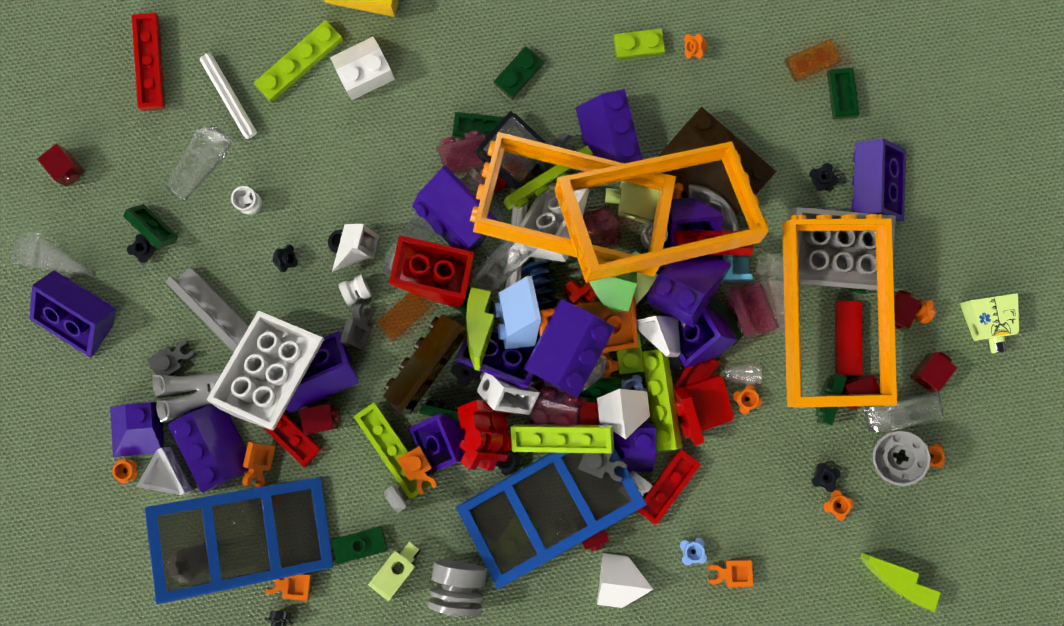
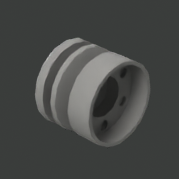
M897 429L886 432L878 439L874 446L872 460L875 470L882 479L893 485L907 486L915 484L925 476L930 467L931 457L928 447L918 435L908 430ZM900 449L905 450V455L908 459L902 460L901 463L896 462L897 459L893 456L894 452L899 453Z
M434 561L431 579L442 584V587L430 589L429 594L436 598H430L427 607L430 610L454 617L481 615L482 606L477 603L483 601V595L473 591V588L485 586L487 568L478 564L461 561Z

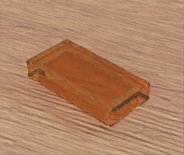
M408 293L376 323L394 341L430 308L418 295Z

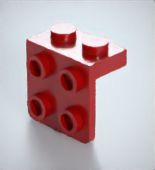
M715 375L674 390L677 400L674 402L677 414L682 417L683 424H681L683 435L686 439L690 438L695 446L705 443L702 431L730 422L734 418L725 382L720 375Z

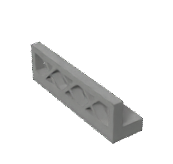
M189 267L178 279L170 276L165 281L166 284L234 352L249 325L193 268Z

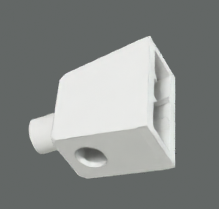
M485 372L481 373V382L477 392L493 410L530 415L540 392L530 385L526 389Z

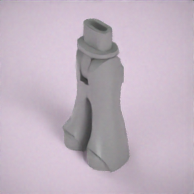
M222 372L194 376L153 375L152 385L157 398L197 390L196 393L188 396L157 401L156 408L160 422H168L193 409L211 405L206 399Z

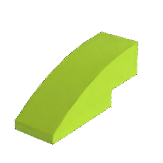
M471 287L466 312L467 345L475 370L480 371L494 329V315L489 314L491 292Z
M861 553L860 558L887 587L910 602L935 612L941 592L916 583L919 573Z

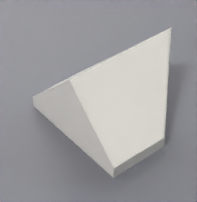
M345 224L332 272L368 258L374 259L380 235L364 224Z
M652 316L637 320V330L666 357H678L680 355L677 319L665 316Z
M618 389L597 398L600 424L613 425V432L625 439L650 417L647 391Z
M163 447L156 451L136 486L176 495L189 494L193 491L171 447Z
M603 553L597 605L623 608L654 590L628 556Z

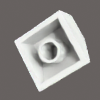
M374 37L330 57L351 100L395 80Z

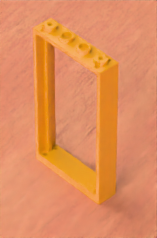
M498 132L496 141L491 140L488 150V156H492L491 161L484 164L482 177L486 178L485 184H479L476 199L480 200L479 207L473 206L470 218L471 222H475L473 232L577 258L571 239L487 219L503 154L508 152L584 172L624 163ZM657 173L624 180V182L659 190L648 252L663 249L676 176ZM593 245L598 263L635 256ZM660 266L635 272L654 277Z
M732 141L558 177L554 189L586 283L760 243L769 232L767 220L762 216L759 208V200L753 194L749 176L744 172L740 154L735 150ZM722 160L749 230L598 263L574 191Z
M828 214L816 215V219H807V215H792L790 220L782 222L787 406L801 408L897 405L892 219H882V214L866 215V219H857L856 214L841 215V219H832V215ZM798 231H876L880 394L802 396Z

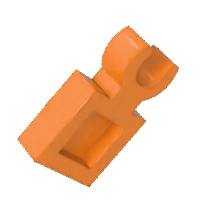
M248 441L243 467L249 468V471L243 477V485L250 487L253 478H256L255 486H264L265 478L263 471H270L276 446Z
M421 446L397 458L408 480L417 479V490L420 494L425 493L422 486L424 481H429L433 488L437 486L436 480L432 476H428L426 472L432 469V466Z
M751 559L725 560V567L722 568L714 563L707 565V569L717 570L718 573L715 578H708L710 584L717 585L726 580L727 587H753Z
M305 573L274 580L276 583L275 588L267 587L265 589L267 594L283 591L282 599L308 601L310 599L312 574Z

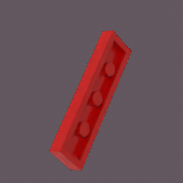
M156 12L133 14L131 17L138 109L140 111L165 109L159 16Z

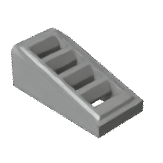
M399 483L391 485L384 491L385 498L397 513L413 503V500L408 498Z

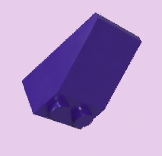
M704 255L667 264L658 274L647 292L649 306L694 328L730 269L731 263L714 255Z

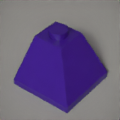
M692 197L672 199L667 224L669 248L675 246L673 240L675 230L721 231L722 212Z
M709 305L705 308L694 328L678 320L681 351L679 358L684 367L688 368L720 356L738 341L726 320Z
M157 402L110 407L113 457L152 454L164 447L163 423L160 422L157 413Z
M440 413L408 428L416 448L421 446L432 466V469L426 471L427 474L461 461L465 451L459 445L462 439L464 440L466 432L465 429H461L460 424Z
M645 421L627 439L613 432L614 447L622 462L628 466V472H653L656 456V427L652 421Z

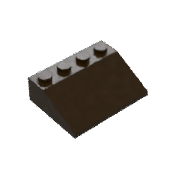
M702 106L659 155L664 156L732 141L735 150L740 154L742 167L749 176L750 186L755 195L777 172ZM722 160L662 172L676 176L675 184L680 183L684 187L683 192H681L683 198H689L690 184L704 186L720 194L730 204L736 216L742 211Z
M444 314L440 318L436 316L428 326V329H430L428 335L425 338H419L413 347L416 351L412 357H406L398 368L401 372L396 378L392 377L384 387L386 392L383 397L400 413L411 414L467 335L466 329L461 324Z

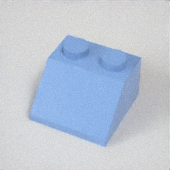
M526 276L499 292L498 301L494 303V316L500 320L498 337L499 340L504 341L505 349L531 347L536 344L541 316L532 276Z

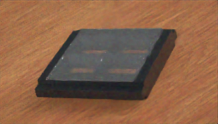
M510 111L474 153L484 163H490L492 157L488 156L491 140L496 141L498 132L541 143L546 141L517 114ZM504 152L498 176L513 190H518L529 181L539 169V165L536 159Z

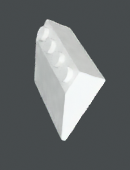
M258 311L206 400L226 413L274 431L324 338Z

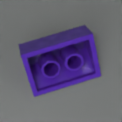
M625 89L600 94L576 107L584 146L590 148L593 156L624 164L643 160Z
M884 138L856 142L853 153V161L855 163V171L852 178L854 199L852 200L851 207L853 212L896 216L897 222L904 221L906 149Z
M445 165L417 194L412 207L450 247L473 251L487 237V235L473 232L475 222L470 221L473 206L479 207L480 200L476 199V196ZM490 211L488 212L487 219L498 220Z
M53 270L32 285L29 319L91 358L113 327L116 309L93 295L87 289L80 287L68 277Z
M561 299L524 369L561 390L579 397L615 327L599 317Z
M494 327L480 371L528 389L534 374L525 370L524 367L535 346L505 349L504 341L499 340L498 329ZM466 335L455 361L474 368L469 355Z
M339 331L323 337L324 341L286 407L289 413L359 383L348 349L345 344L340 343L342 335Z
M211 404L190 412L168 424L201 493L212 491L249 471V468L243 467L247 448L229 413Z

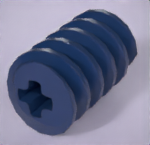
M552 260L535 261L522 268L524 274L532 276L539 310L555 308L552 304L559 301L558 298L551 297V294L557 292V289L549 287L550 284L556 282L555 279L548 278V275L553 273L554 269L546 268V265L553 262Z

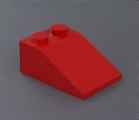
M399 235L388 284L436 303L461 308L466 296L474 252Z

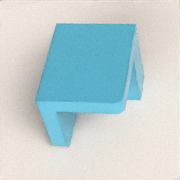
M721 255L719 257L731 263V267L721 283L749 282L753 280V274H749V261L747 257H733L732 255Z

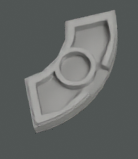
M689 185V198L692 197L722 212L721 231H739L738 221L732 207L720 194L704 186Z

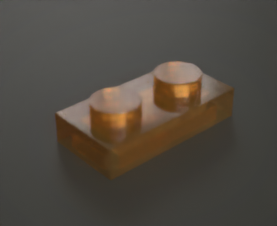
M829 39L787 57L785 63L794 82H797L838 64L841 58L832 40Z

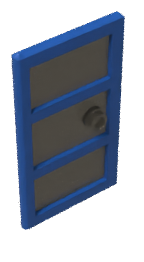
M614 447L613 456L610 461L612 463L622 461ZM550 452L456 506L457 512L462 518L497 589L506 586L645 507L647 504L628 470L622 467L615 469V475L623 479L622 482L613 480L609 473H605L604 479H601L578 469L584 453Z
M321 477L144 507L156 605L333 568L334 562L331 554Z

